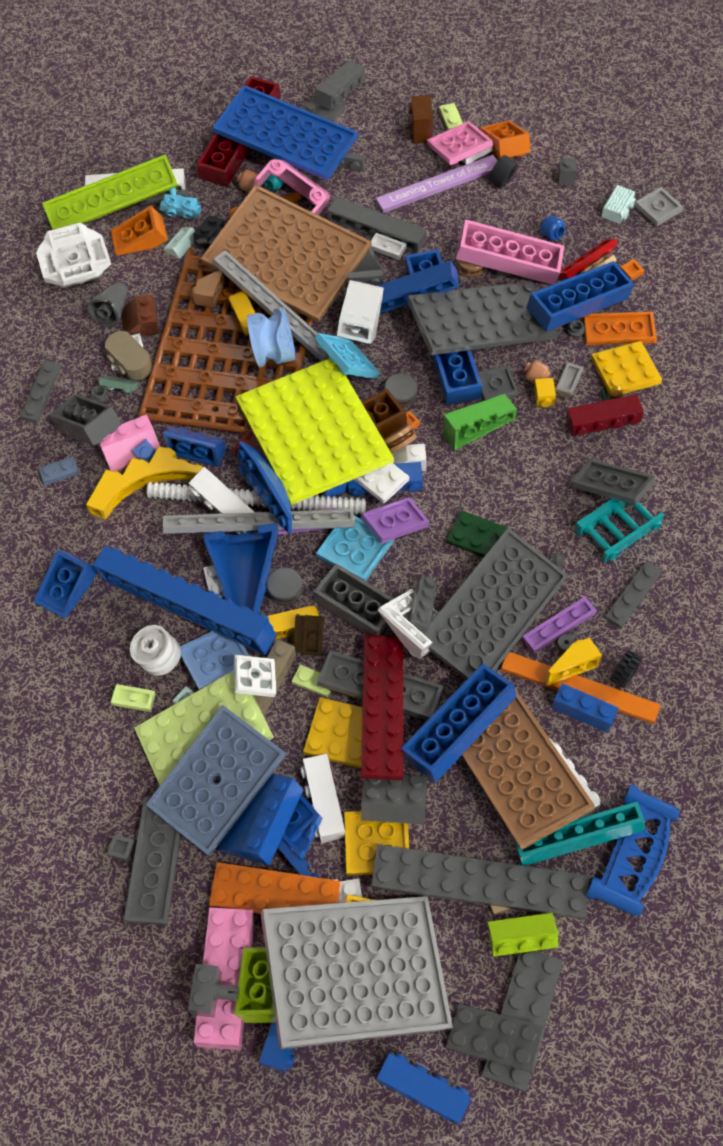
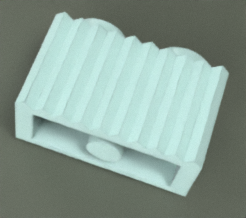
M617 185L604 205L601 217L618 224L623 219L626 220L629 208H633L636 202L634 198L635 192Z

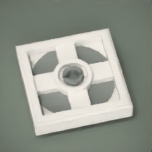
M235 655L233 658L235 693L275 697L274 659Z

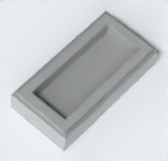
M567 362L555 392L572 398L584 367Z

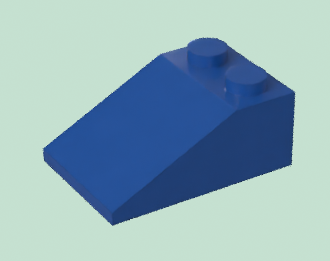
M57 550L33 602L66 618L92 584L97 570L92 564L69 552Z

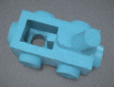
M175 188L169 190L170 195L165 194L164 200L160 203V210L164 211L165 215L197 219L198 215L201 214V205H199L197 198L177 195Z

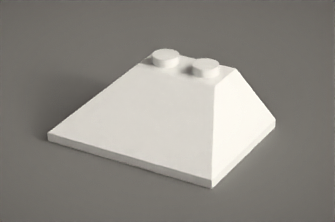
M410 589L381 606L378 611L403 645L409 650V653L420 659L430 652L428 648L433 642L409 622L415 593L413 589ZM434 608L432 611L431 622L439 614Z

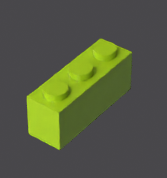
M553 913L488 922L489 941L493 957L558 948V930Z

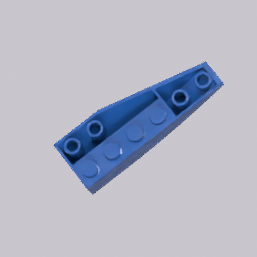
M239 442V450L237 451L240 465L238 466L239 474L246 479L248 486L254 489L256 496L261 498L264 506L269 508L272 516L277 518L280 526L284 527L288 533H292L291 507L282 481L259 451L244 442Z

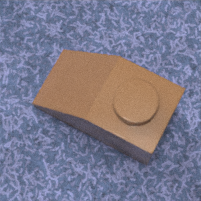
M221 270L199 279L196 286H193L192 297H194L195 304L215 308L225 282L224 274Z

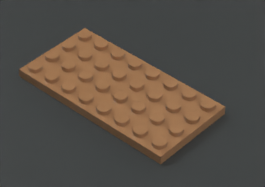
M515 689L517 697L461 756L522 850L593 811L595 805Z

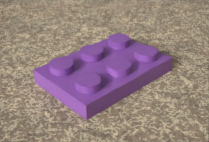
M410 497L362 513L361 517L381 544L429 526V520Z

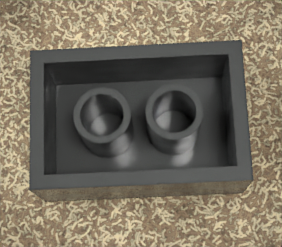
M403 775V781L364 778L361 821L425 824L427 776Z

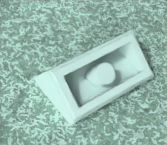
M181 228L163 250L177 258H181L194 243V228Z

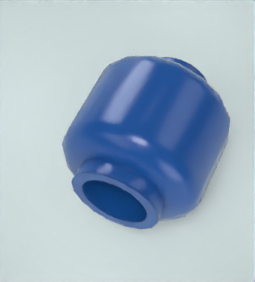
M548 216L542 220L540 232L550 240H557L564 235L565 224L555 216Z

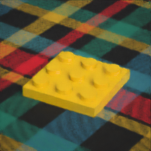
M642 341L593 353L591 356L610 395V390L614 387H621L622 394L659 385L662 382V378Z
M320 697L303 754L311 757L327 754L329 761L361 769L362 707Z
M361 811L344 812L347 876L373 875L377 844L409 849L408 823L361 821Z

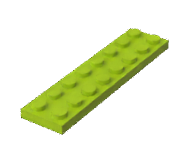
M165 154L45 201L42 204L51 227L55 230L77 223H88L179 186Z

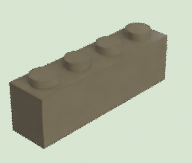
M278 639L267 657L274 659L276 693L296 658L295 647ZM254 695L264 716L274 697Z

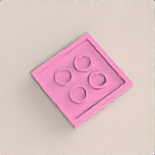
M469 121L427 139L428 146L450 165L472 157L474 154L485 151L493 146L492 140Z

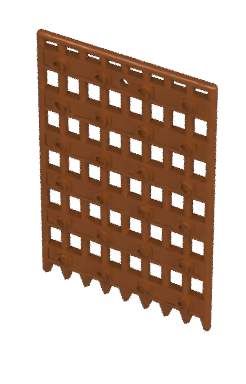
M189 247L138 418L147 414L149 421L254 435L236 400V396L282 378L283 370L294 371L293 373L300 371L306 347L300 343L299 352H295L294 361L276 364L274 360L269 359L263 367L258 369L257 377L247 375L249 365L258 366L249 334H244L236 316L227 315L231 306L228 296L243 290L235 288L236 284L230 279L228 287H222L216 303L223 305L220 314L211 313L212 307L205 306L204 312L194 311L193 286H196L197 281L203 278L204 275H209L217 270L201 263V257L207 249L201 256H195L194 249ZM187 273L197 274L195 283L185 282ZM248 296L252 307L256 309V313L262 314L264 309ZM180 299L189 300L187 310L177 309ZM290 308V309H291L292 311H294L296 314H301V315H303L302 313H300V312H298V311H296V310ZM307 317L306 323L310 327H312L313 319ZM172 326L182 327L179 337L169 336ZM189 328L198 329L196 339L186 338ZM205 330L215 332L213 342L203 340ZM222 333L232 334L230 344L220 343ZM239 335L249 336L247 346L237 345ZM292 335L293 342H299V341ZM163 354L173 355L171 365L161 364ZM180 356L191 357L188 367L178 366ZM198 358L207 359L205 370L195 368ZM214 361L225 362L222 372L212 371ZM232 363L242 364L240 374L229 373ZM266 367L276 368L274 379L264 378ZM155 382L165 383L162 394L152 393ZM172 384L182 386L180 396L170 395ZM189 387L200 388L197 398L187 397ZM207 389L217 390L214 401L204 400ZM224 391L234 392L232 403L222 402ZM147 411L157 412V414H150V413H146V412H147ZM164 413H166V414H173L174 417H173V416H165ZM181 416H188V417H192V418H191V419L181 418ZM199 418L209 419V421H202ZM216 420L225 421L227 423H217ZM234 423L244 424V426L234 425Z

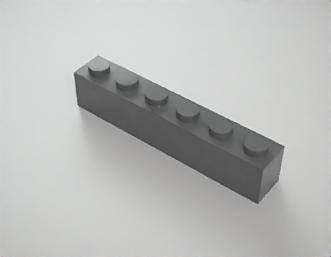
M337 196L327 210L329 221L372 238L378 233L406 244V250L413 253H419L426 242L427 229Z

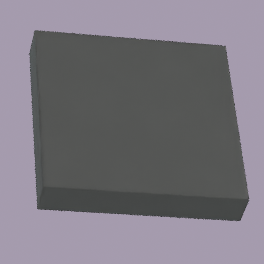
M508 365L478 372L482 384L481 395L483 401L503 394L508 398L519 396L518 388Z

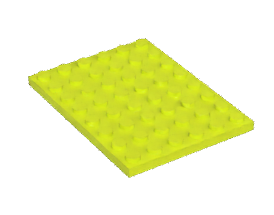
M330 359L236 396V400L269 464L282 481L291 505L394 462L393 455L346 375Z

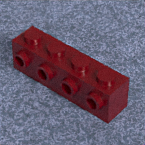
M638 394L567 408L566 421L571 435L581 436L590 432H601L604 429L619 428L629 424L635 425L642 422L644 410Z

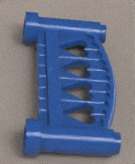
M630 784L623 803L627 805L638 802L644 820H658L660 826L656 828L657 834L651 835L645 827V831L618 838L602 880L593 877L585 897L592 900L596 898L626 913L640 917L644 908V904L640 900L649 890L662 867L669 842L670 822H676L680 810L669 803L638 790L639 787ZM650 838L653 842L649 846L650 852L647 854L643 853L634 839ZM643 857L645 864L642 865V872H636L626 858ZM636 876L638 883L634 884L635 891H628L619 877Z

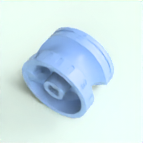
M284 307L274 309L273 315L269 318H266L261 313L247 315L250 341L259 368L263 367L269 359L274 360L276 364L295 360L292 333Z

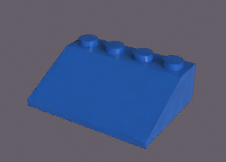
M277 774L271 775L222 839L217 851L270 866L303 792L302 787L293 778Z

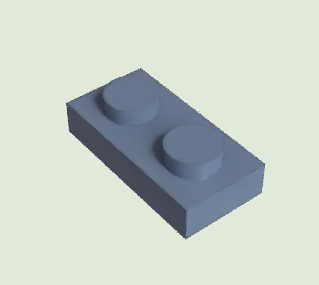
M74 456L39 467L44 486L80 474Z

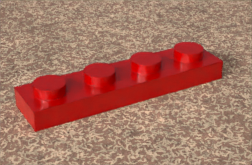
M616 238L605 239L563 268L558 278L569 279L576 276L577 272L586 270L590 263L599 261L601 259L600 256L613 251V247L618 245Z

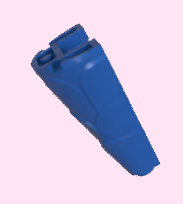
M277 523L258 525V532L228 536L224 532L218 531L204 534V543L214 564V570L223 587L224 597L232 600L239 607L242 605L248 607L257 615L266 592L265 585L278 539Z

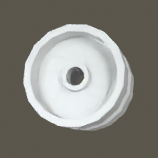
M150 625L142 628L134 635L130 643V654L132 659L147 673L159 676L170 672L178 664L181 657V648L179 643L163 627Z

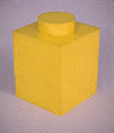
M553 378L535 379L534 395L537 407L555 405L556 392Z

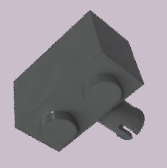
M195 965L188 1011L193 1016L214 1018L218 999L238 1001L239 987L220 985L222 972L218 966Z

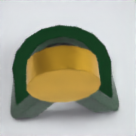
M605 385L601 390L602 401L610 400L614 397H624L621 387L612 388L609 397L606 396L605 390L607 388Z

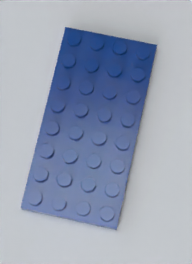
M245 85L212 127L213 132L275 159L284 160L294 167L325 180L330 179L358 138L357 131Z

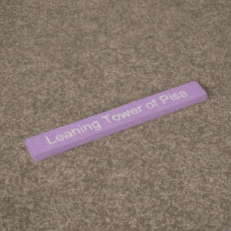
M494 155L488 156L377 197L376 203L382 213L391 211L490 174L497 160Z

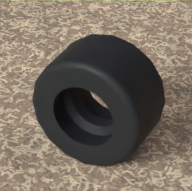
M503 155L492 168L488 180L497 187L503 188L514 175L518 163L507 155Z

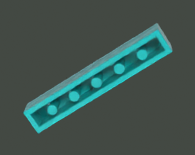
M634 802L577 819L522 850L516 841L515 844L522 866H527L645 831V820L638 802Z

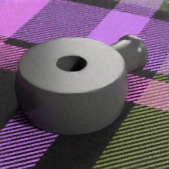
M573 631L571 635H561L557 640L558 649L565 653L575 642L574 639L578 634Z

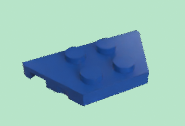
M302 794L282 837L301 859L305 857L323 819Z

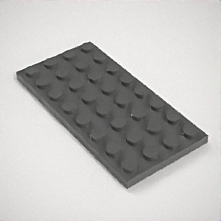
M533 281L451 290L443 293L434 292L408 295L407 298L408 305L431 355L556 339L559 335L556 328L546 332L526 308L531 293L537 291Z
M508 527L430 623L429 630L424 634L433 642L428 649L465 680L483 663L495 671L569 575Z

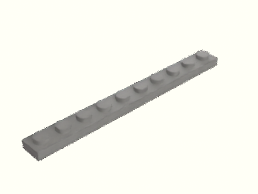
M226 250L213 259V264L270 316L273 315L274 309L284 307L292 335L321 362L329 359V354L319 347V343L315 340L318 333Z
M353 509L291 511L292 529L355 527ZM271 512L163 516V534L258 530V525L272 523L278 524V530L285 528L280 526L279 521L275 516H272Z

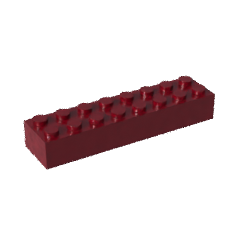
M250 76L245 86L279 100L281 99L278 83ZM215 133L196 163L198 178L228 187L251 148Z

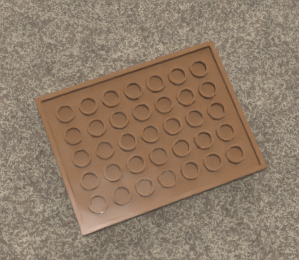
M255 184L201 257V263L217 271L220 270L213 264V259L226 250L288 307L319 322L348 281V273L355 271L371 248L372 242Z

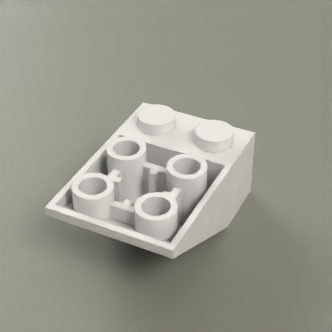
M353 280L349 281L339 319L337 336L371 344L376 338L383 287Z

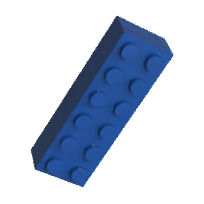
M612 261L531 293L526 308L547 332L628 299L634 283Z
M483 663L401 748L405 761L436 783L517 697L514 684Z

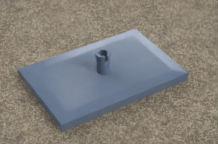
M222 705L149 799L146 806L210 856L287 753Z

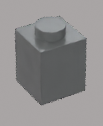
M560 158L558 184H575L577 158Z

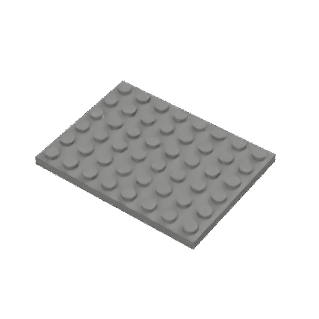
M428 896L272 908L261 911L279 1049L435 1032L453 1028Z

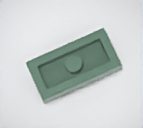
M103 376L100 378L99 385L105 386V389L108 390L118 388L122 389V392L132 393L139 388V381Z

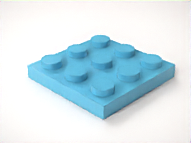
M318 333L315 337L319 347L329 354V359L340 367L339 370L343 374L375 379L381 374L351 339Z
M354 515L355 527L334 528L316 552V557L332 566L337 563L366 581L395 539L381 544L363 520Z

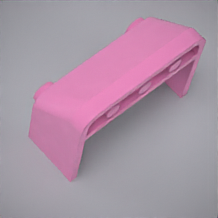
M271 160L256 177L253 187L255 184L261 187L271 174L275 175L310 200L316 206L311 212L316 215L321 213L330 200V195L325 189L284 160Z

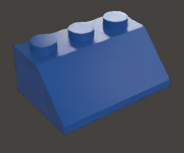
M172 427L163 433L166 447L174 450L176 456L215 467L220 466L227 450L225 440L219 437L207 436L201 432L196 433L185 428Z

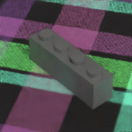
M349 60L316 88L314 103L331 110L364 82L366 77L365 67Z

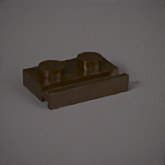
M296 614L293 644L295 652L305 655H322L325 617Z

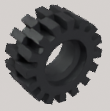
M628 650L619 661L618 666H616L610 681L625 689L636 674L643 658Z

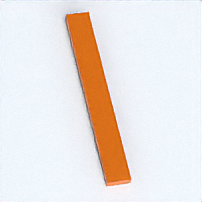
M509 652L505 657L501 668L503 672L557 691L561 684L564 683L619 707L617 711L619 713L651 724L655 723L661 704L578 675L547 686L545 681L548 671L552 666Z

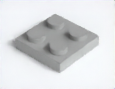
M662 187L635 203V207L656 226H659L683 210V206Z

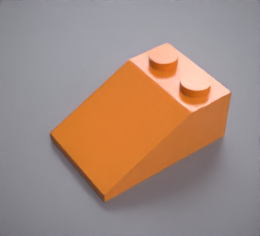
M511 120L480 127L481 131L492 140V152L499 159L503 155H507L510 158L514 156L522 157L526 153H530L529 133Z
M152 206L147 207L111 230L117 256L154 249L168 240L163 217Z

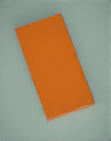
M653 312L597 313L583 317L586 345L631 344L642 341V343H656L657 341Z

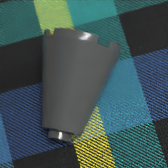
M115 282L90 300L87 310L92 320H97L101 323V326L109 328L114 327L120 321L128 295L126 285L121 282Z

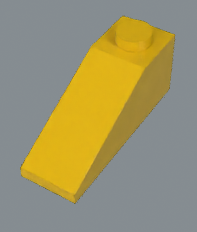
M590 638L577 640L550 668L545 681L546 685L548 686L597 668L602 654Z

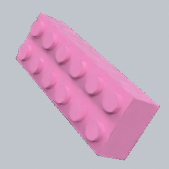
M465 219L460 232L455 259L553 285L561 271L564 246Z
M209 908L203 965L219 967L222 972L220 985L236 987L239 984L243 949L252 948L255 921L253 910ZM218 999L214 1018L197 1016L194 1044L197 1047L242 1049L244 1021L234 1015L236 1001Z

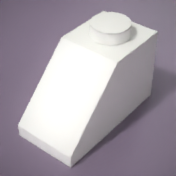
M425 444L407 445L392 454L394 457L393 464L421 462L422 471H426Z

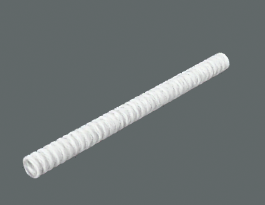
M149 482L147 485V496L150 499L152 497L154 499L159 497V499L165 498L168 500L171 498V500L176 499L177 501H180V499L182 501L187 499L189 502L192 500L197 502L199 500L201 503L205 501L201 496L197 498L190 491L191 487H187L185 484L183 486L181 484L176 486L169 483L164 485V483L158 484V482H155L153 484ZM229 488L247 506L250 504L252 507L254 505L266 507L261 498L256 496L254 490L252 492L249 489L238 491L237 488L235 490ZM316 495L293 505L290 504L292 510L295 508L300 510L302 508L303 511H306V509L311 511L312 509L335 508V510L353 509L355 515H358V513L362 515V513H365L366 500L365 498H362V500L356 498L354 500L353 497L342 499L340 496L339 498H336V496H333V498L327 496L325 498L324 495L321 497Z

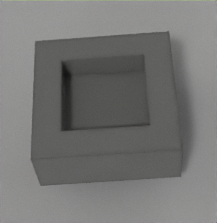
M114 834L107 852L108 857L128 862L135 841Z

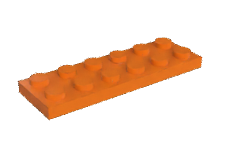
M217 862L209 905L227 909L253 910V913L261 914L263 909L336 904L339 902L342 882Z

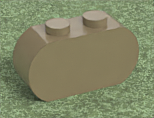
M118 331L107 338L105 342L106 358L111 364L117 366V370L121 375L125 374L129 380L137 381L146 378L151 373L152 362L150 354L128 332Z

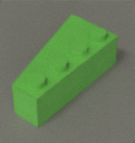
M503 394L444 414L443 436L452 448L456 450L515 420L517 409L509 398Z

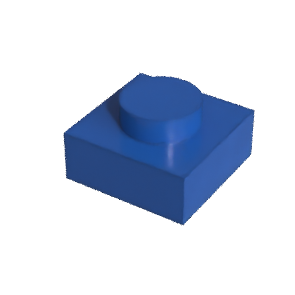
M144 439L132 449L139 459L147 462L152 459L156 452L147 439Z

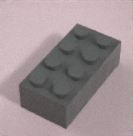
M75 394L49 414L60 433L93 446L100 444L103 438L114 433L122 424L112 406Z
M337 563L313 591L315 603L366 635L383 636L390 627L378 609L394 598Z

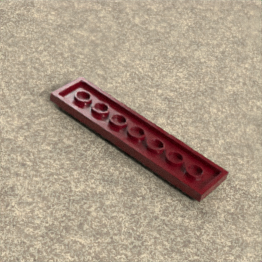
M364 635L361 778L403 781V751L401 750L403 747V643L397 636Z

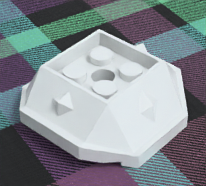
M82 223L47 231L44 241L36 252L44 281L61 288L77 284L82 285L84 282L98 279L104 270L111 265L102 235L87 228Z

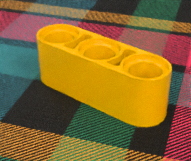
M241 291L228 296V299L244 334L248 335L247 315L254 314L255 311L247 294Z
M308 606L267 616L277 635L275 640L294 635L296 614L319 616L317 608L315 606Z

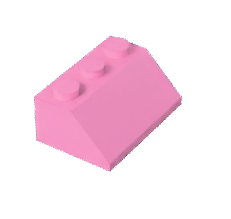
M147 414L121 424L114 433L107 435L99 444L110 471H120L127 468L132 458L139 460L132 449L144 439H147L155 450L160 446Z

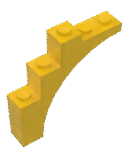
M159 446L150 463L143 459L132 458L123 475L118 471L106 469L86 504L88 512L91 515L106 520L112 510L124 498L134 491L147 486L149 482L155 483L168 480L191 481L203 467L198 464H190L183 459H177L174 450Z

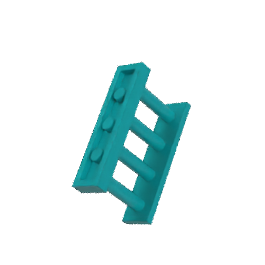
M611 499L578 521L575 533L579 537L583 534H589L605 551L602 562L606 563L609 560H615L621 551L650 531L658 530L663 524L664 514L661 512L654 517L640 502L634 505ZM627 504L632 505L648 522L639 527L623 510V507ZM617 514L634 532L625 537L609 520V516ZM599 523L603 524L619 542L611 547L594 527Z

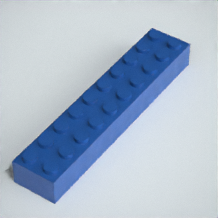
M438 249L405 255V271L407 275L443 263ZM471 350L431 355L446 405L481 398L482 384Z
M105 546L93 564L105 582L260 654L266 655L277 636L269 622V618L264 614L259 613L257 615L243 605L239 607L228 598H219L213 591L206 592L195 583H192V585L188 584L183 578L179 576L173 577L164 569L157 570L152 564L146 561L142 563L133 555L129 554L126 556L115 547L111 549Z

